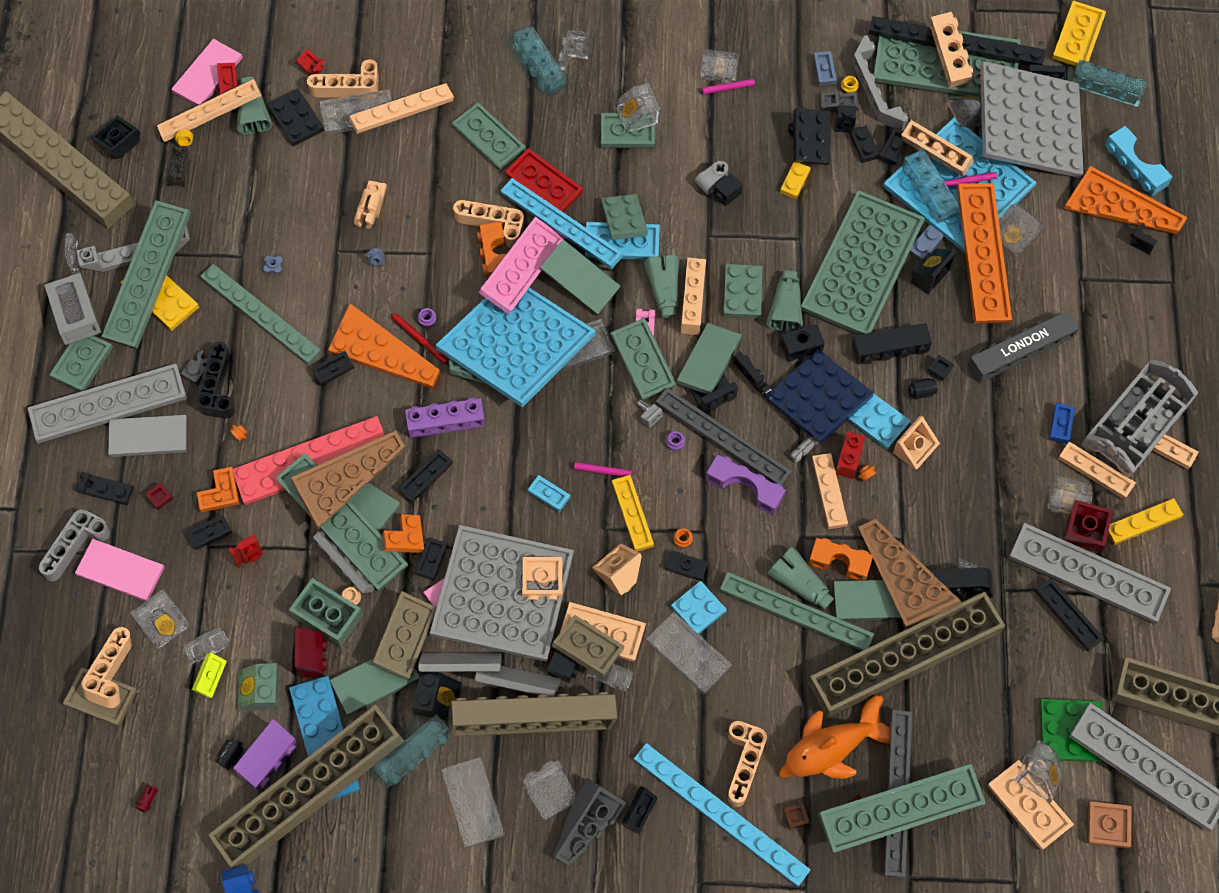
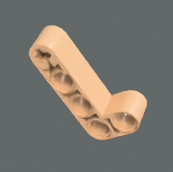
M365 60L361 65V74H313L307 79L309 93L316 98H372L378 93L379 73L377 63L374 60Z
M459 200L453 206L454 218L461 224L480 227L481 224L502 222L504 243L509 248L514 246L523 233L524 216L518 209Z
M119 627L111 633L82 681L84 697L88 701L106 708H115L120 704L119 687L114 682H111L131 649L132 644L128 629Z
M735 721L729 727L728 738L732 743L742 746L744 749L727 799L731 806L741 807L746 801L767 735L761 728L741 721ZM740 729L743 735L735 736L732 731ZM759 736L762 739V742L755 743L753 742L752 737ZM751 754L756 760L749 762L745 759V756ZM745 773L749 776V779L742 781L738 775ZM739 787L742 788V790L740 793V797L737 800L734 797Z

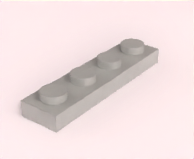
M324 531L316 533L313 538L318 542V546L327 552L330 560L342 569L343 575L354 583V587L359 592L368 593L376 589Z

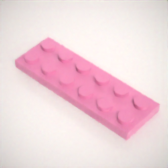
M535 217L478 293L507 314H510L542 271L539 269L565 238Z

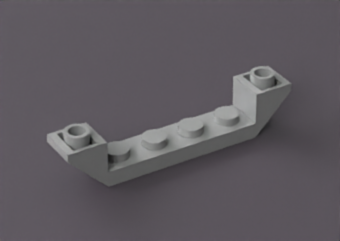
M866 35L854 54L853 68L878 122L903 131L905 130L906 122H908L907 114L902 111L901 106L888 109L887 103L883 102L881 98L880 88L875 85L873 73L869 72L867 60L872 59L875 46L873 41H870L868 35Z
M187 225L176 252L190 240ZM138 243L99 253L95 246L76 250L80 267L105 272L128 266L131 263Z

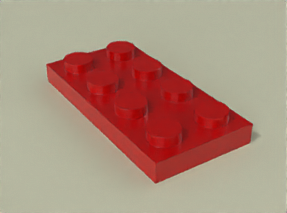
M529 148L505 171L506 177L509 179L513 178L563 213L583 193L581 186Z

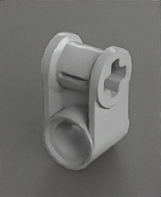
M717 161L696 177L694 182L706 195L713 193L714 185L728 175L727 163Z

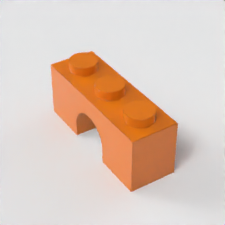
M502 222L481 224L480 232H477L478 243H482L483 248H480L481 259H485V264H482L483 274L487 275L488 279L507 255V253L496 254L493 252L494 249L505 246Z
M816 538L808 566L827 571L832 561L841 560L847 565V578L865 581L873 555L865 550L851 549L846 544L838 545L832 543L826 538Z

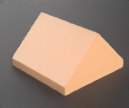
M919 416L896 442L893 454L915 470L922 465L940 444L923 416Z

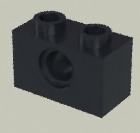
M815 324L812 326L805 325L795 331H786L781 336L780 344L787 361L790 362L812 355L817 349L823 352L825 342L818 325ZM798 340H804L805 343H800Z

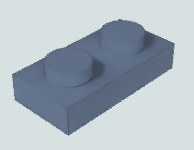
M831 51L814 53L813 59L818 85H836L837 78Z
M929 225L913 244L909 254L923 263V258L928 252L932 253L944 238V234L932 225Z

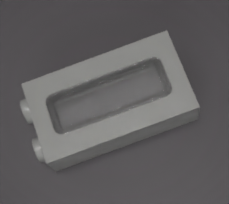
M81 273L44 285L60 336L65 345L102 333Z

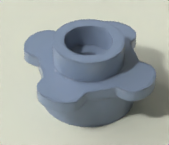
M378 248L371 249L366 253L368 257L367 264H385L383 259L385 253Z
M265 257L266 264L263 269L266 273L276 274L282 271V257Z

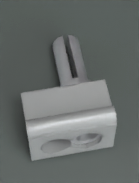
M642 400L637 402V405L646 411L641 415V420L649 429L663 417L662 409L655 404L649 406Z

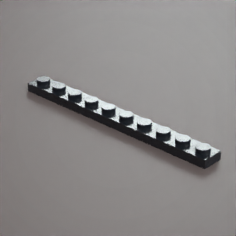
M872 16L869 29L870 35L936 47L930 27ZM948 31L943 32L947 36L951 35ZM961 33L963 37L962 46L963 49L967 50L968 54L1024 65H1043L1045 49ZM953 47L948 48L949 50L956 51Z

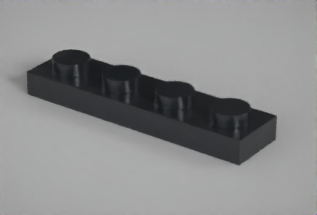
M1052 578L1035 590L1036 594L1087 652L1103 641L1104 637Z

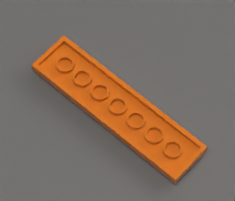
M994 183L958 184L956 188L974 324L1010 323L1012 321Z

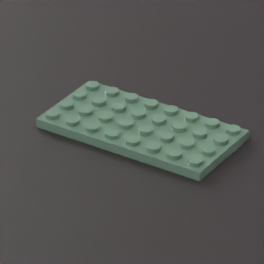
M958 31V33L1020 44L1021 42L1018 39ZM879 36L874 78L875 82L981 98L980 64L983 61L1018 69V63L968 54L967 62L973 69L970 83L949 88L936 47ZM953 64L954 67L961 68L960 64Z
M858 190L801 305L802 311L858 335L872 333L925 221V217Z

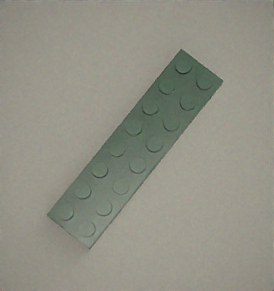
M155 200L101 336L104 339L138 349L191 214L188 209Z
M304 453L280 473L276 480L310 516L291 481V477L317 466ZM350 501L320 527L357 569L374 585L378 592L408 567L407 562L397 552L384 551L382 535Z
M969 764L819 812L818 815L831 853H835L986 804L973 766Z

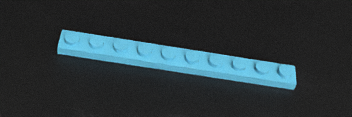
M646 743L635 756L634 761L796 887H799L811 869Z

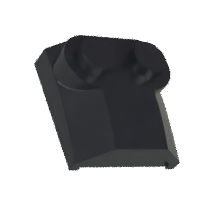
M116 115L113 120L90 138L107 151L111 158L119 159L139 143L141 133L136 127Z

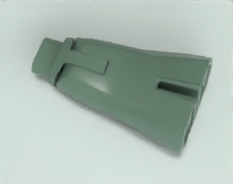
M254 77L241 78L240 85L253 80ZM262 96L238 107L237 131L243 135L255 133L253 122H255L258 132L269 131L273 123Z
M666 255L663 257L662 264L660 256L648 257L643 264L658 310L661 312L662 318L676 317L679 300L680 258L676 255Z
M784 270L777 284L774 299L766 320V325L772 330H782L784 321H786V331H795L803 327L801 292L796 271Z
M791 547L782 556V559H779L767 573V575L787 586L815 606L818 604L823 610L834 600L824 582L813 572L794 547Z

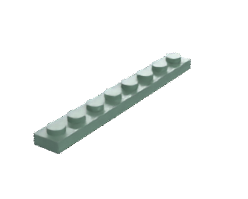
M214 264L200 276L201 280L308 366L322 353L321 349Z
M727 572L720 588L722 593L859 651L869 648L874 633Z

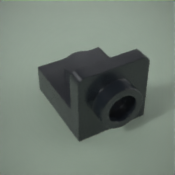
M1142 223L1139 228L1135 227L1130 236L1133 238L1130 245L1150 255L1157 240L1153 239L1150 235L1142 233L1145 224Z

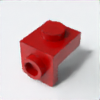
M307 48L295 63L311 76L322 71L324 68L322 64L326 60L324 58L319 60Z

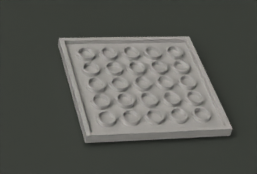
M983 61L980 64L983 157L1081 178L1084 175L1079 83Z
M459 525L430 636L547 662L574 550ZM523 557H562V596L558 597V601L548 600V596L538 597V601L522 597ZM531 581L527 582L526 590H558V583L552 581V583L542 586Z

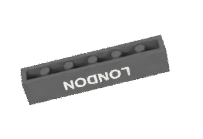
M1067 311L1062 314L1056 313L1047 321L1042 320L1030 329L1025 328L1014 337L1011 335L999 344L994 343L990 345L985 351L975 352L971 355L968 366L979 383L1074 338L1079 328Z

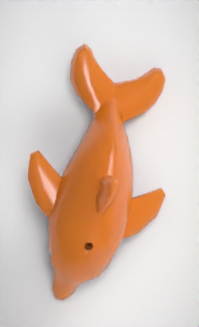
M876 695L864 704L860 723L840 724L822 729L823 712L817 711L806 723L803 730V738L787 754L786 763L780 769L779 776L781 778L792 776L808 777L820 773L839 779L855 776L857 770L845 765L842 761L865 738L870 737L879 743L889 744L890 727L881 722L880 716L881 705L884 700L883 696Z

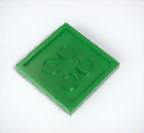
M1041 699L1039 701L1042 760L1104 762L1069 737L1087 705L1092 703L1102 710V701Z

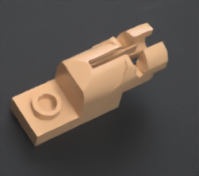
M368 181L367 188L363 191L354 218V223L361 228L365 220L367 223L366 228L369 229L374 224L375 218L379 217L387 189L385 183Z

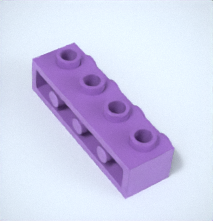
M468 398L466 401L459 402L449 401L446 404L434 403L426 407L414 406L405 410L410 438L485 427L481 398Z

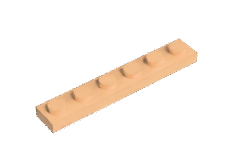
M253 79L157 125L162 139L166 142L174 138L176 133L181 130H191L262 95L256 81Z
M445 83L350 115L349 120L358 134L452 102L454 96Z

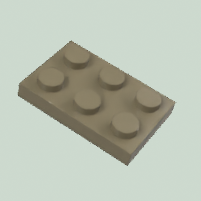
M576 615L572 617L552 644V647L601 678L606 675L625 648L624 645Z
M81 667L63 704L120 727L138 690L112 679L111 682L118 685L121 701L117 707L106 708L88 701L84 697L82 681L89 670Z

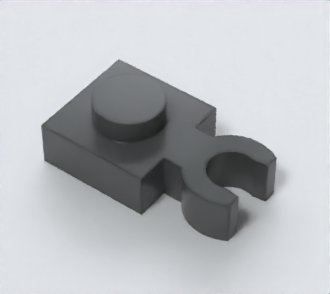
M204 351L198 353L197 361L191 359L180 373L183 378L195 385H198L202 380L207 359H202L205 355Z

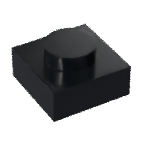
M938 355L927 372L944 381L953 369L954 364Z

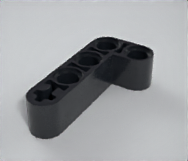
M216 342L211 346L196 402L203 415L226 419L234 415L235 408L229 396L221 395L230 362V353L224 342ZM219 368L218 371L212 372L214 369ZM210 385H215L213 388L208 389ZM205 402H210L209 405L203 406ZM224 405H229L226 409H221Z
M988 568L930 570L953 594L974 593L977 596L986 592L989 598L993 597V575Z

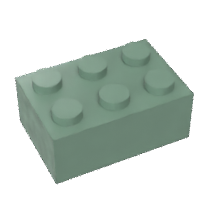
M313 578L289 609L292 618L311 630L322 633L324 638L340 648L364 616L360 607Z

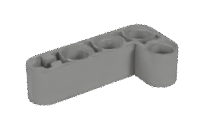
M83 509L76 511L39 565V570L47 581H56L61 577L87 536L97 541H105L109 538L110 529L102 518ZM82 519H87L85 523L79 524ZM104 527L102 531L96 532L98 528ZM76 535L74 539L68 540L70 536ZM65 551L62 556H58L59 552Z

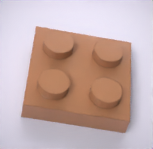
M1090 801L1088 803V844L1129 849L1131 847L1132 806Z

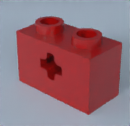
M847 431L836 475L854 479L866 436Z

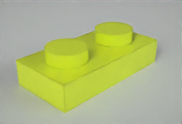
M207 653L192 690L207 698H212L227 661L213 653Z

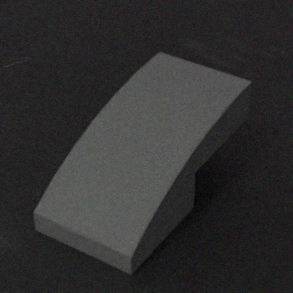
M839 90L821 93L822 110L837 112L838 105L856 106V111H859L857 92L839 94Z

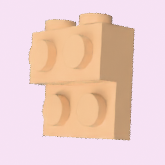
M523 557L522 597L538 601V597L548 596V600L558 601V597L562 596V557ZM531 581L542 586H546L548 583H552V581L558 583V590H526L527 582Z

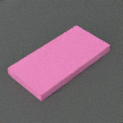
M213 39L171 89L172 93L196 106L207 102L219 87L217 63H235L236 67L243 58L242 54Z
M92 539L75 574L76 576L148 602L165 567L160 563Z

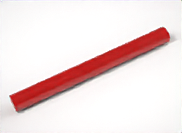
M397 313L393 314L391 319L444 365L449 362L447 356L436 350V347Z

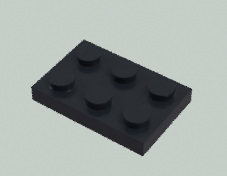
M298 88L267 103L268 109L292 146L324 131L323 125Z
M794 109V163L830 164V111Z

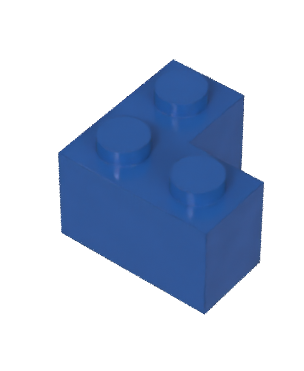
M246 864L221 871L225 893H259V890H254L253 887L255 883L253 871H248Z

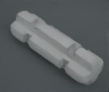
M811 436L805 439L797 449L791 452V459L798 462L802 456H805L819 442Z

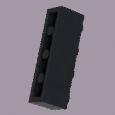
M927 323L855 335L852 340V348L857 364H869L876 360L887 361L898 356L904 358L915 353L924 354L930 350L932 345Z

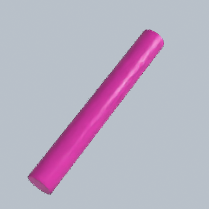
M754 79L702 87V94L755 86Z
M991 172L946 180L942 184L943 188H948L958 184L997 179V173Z
M575 462L574 470L621 477L632 475V470Z

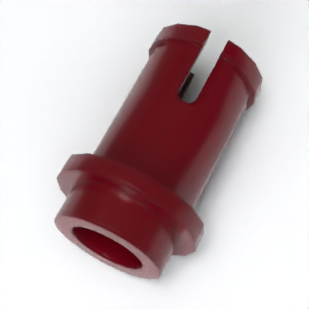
M146 785L139 801H136L135 808L144 813L151 810L150 805L158 789L153 787L151 790V785Z

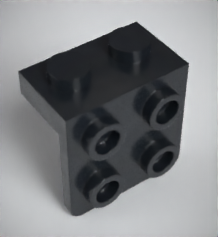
M723 374L715 391L708 395L691 388L689 390L701 410L705 413L735 399L738 386L735 382L729 384Z

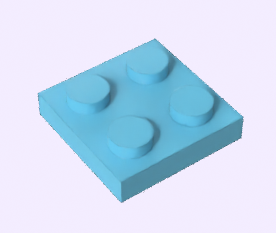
M701 581L671 605L673 611L696 636L727 611Z

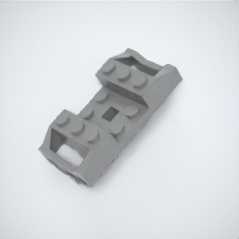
M1151 359L1087 435L1082 444L1089 450L1104 455L1116 464L1123 475L1130 478L1167 431L1173 427L1198 395V391L1179 369L1173 368L1164 362ZM1154 375L1160 378L1154 382L1148 377ZM1165 380L1170 383L1168 388L1163 385ZM1176 388L1183 396L1182 402L1172 395ZM1141 412L1147 418L1144 420L1140 416H1138L1137 413Z

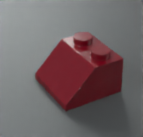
M1075 500L1062 540L1080 548L1100 553L1106 545L1114 510Z
M299 627L295 628V668L299 677H324V671L328 670V661L324 659V652L328 651L327 639H324L323 634L320 632Z

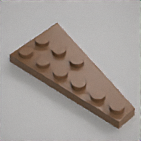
M397 431L291 477V481L317 529L327 522L405 449V445Z
M877 519L858 527L907 629L962 603L903 544L894 538Z

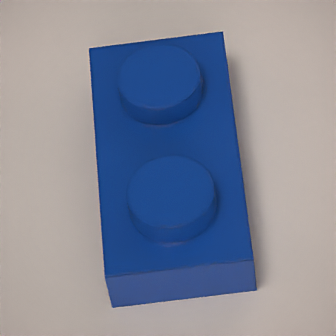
M1060 403L1055 404L1049 440L1069 443L1075 411L1074 406Z

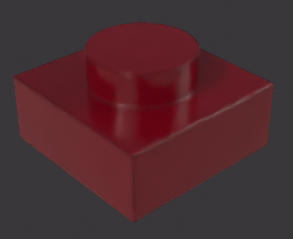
M161 482L145 493L157 510L173 499Z

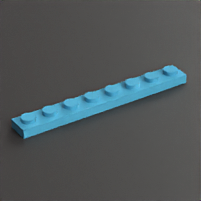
M513 178L500 190L503 196L534 217H537L610 269L623 257V253Z

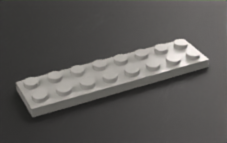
M176 363L28 407V412L36 442L39 444L109 423V420L122 419L186 400L187 397Z
M1026 523L1023 524L1009 556L1011 560L1154 624L1158 622L1171 590L1166 585Z
M1089 703L1069 737L1206 831H1212L1219 818V789L1092 703Z

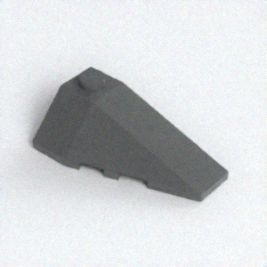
M587 778L574 799L553 857L570 866L587 849L588 844L594 838L598 839L602 835L601 832L609 824L612 826L617 821L627 802Z

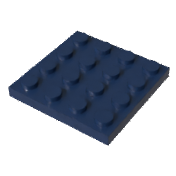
M817 349L766 395V400L817 442L822 444L873 397V392Z

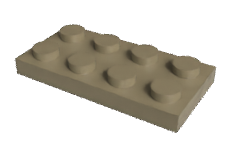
M401 591L371 664L408 680L437 607Z

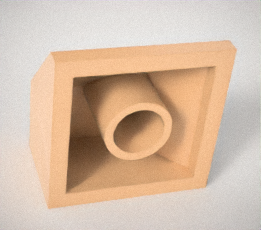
M620 544L595 564L592 569L611 590L622 595L636 584L642 556L639 552Z

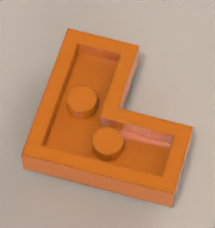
M233 467L214 470L216 488L197 492L201 513L239 505Z
M401 514L399 518L401 531L384 530L382 534L384 551L423 552L424 543L420 515Z

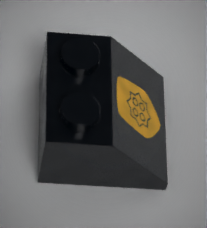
M937 248L932 253L928 252L922 260L923 263L920 266L916 265L911 272L913 274L911 282L929 294L951 270L956 252L954 250Z
M420 672L412 705L413 713L415 715L448 721V711L451 702L459 698L462 682L439 672Z

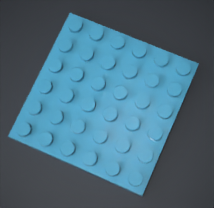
M955 117L936 134L973 156L974 163L964 177L991 172L997 173V179L971 184L994 183L999 221L1036 186L1037 182L1013 163L983 157L982 139ZM918 151L884 182L883 187L914 213L925 217V222L942 232L946 239L965 253L957 186L943 188L942 184L943 181L963 177Z
M528 288L510 314L504 312L488 299L482 300L436 344V350L523 407L596 333L590 326L536 291Z

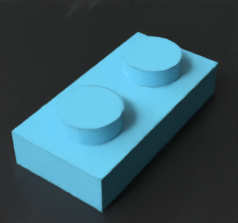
M540 475L537 476L528 488L529 494L559 513L570 499V494Z

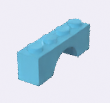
M1124 126L1108 137L1105 146L1108 152L1118 159L1120 165L1129 171L1131 177L1141 184L1143 190L1153 196L1166 188L1173 176L1161 164L1150 165L1138 159L1134 152V144L1137 138Z

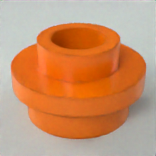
M232 425L230 432L239 441L247 438L245 435L247 431L242 425Z
M865 466L859 470L860 475L858 478H861L864 482L876 474L875 467Z
M682 528L674 533L673 540L678 547L685 548L691 545L693 535L688 529ZM684 536L687 540L681 541L679 538Z

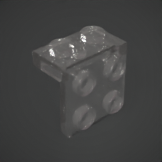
M568 30L567 37H563V52L560 51L559 72H562V78H566L570 57L588 59L589 33Z
M559 760L547 762L543 765L542 770L530 772L523 780V787L544 820L573 805L577 795L563 773V766Z

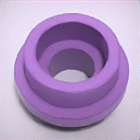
M425 308L419 312L418 321L421 325L428 327L436 322L437 317L433 310Z
M671 432L666 438V444L672 450H680L685 445V437L680 432ZM676 439L679 443L675 444L672 441Z

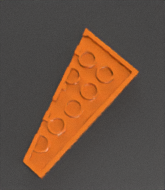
M1091 166L1064 207L1066 210L1141 226L1144 223L1146 228L1173 234L1179 233L1187 219L1186 216Z
M349 304L328 349L329 354L337 355L346 351L352 362L433 389L440 370L355 306Z

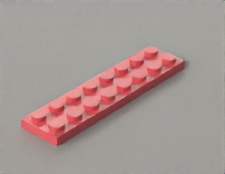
M378 416L234 468V477L244 505L285 491L276 480V477L304 453L318 466L385 436Z

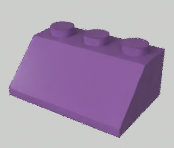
M273 719L233 769L242 781L257 792H260L261 789H265L269 785L272 775L282 769L284 760L294 754L298 743L290 733Z

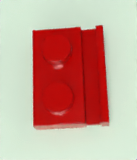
M254 534L237 543V547L234 549L228 548L238 568L241 567V563L255 562L263 555Z

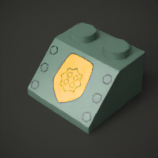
M277 663L255 664L239 670L238 710L279 709L280 669Z

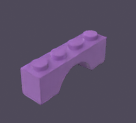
M717 455L706 473V481L721 489L734 483L748 486L756 495V507L773 516L785 496L786 490L780 484L771 483L763 475L750 472L747 467L733 463L726 456Z

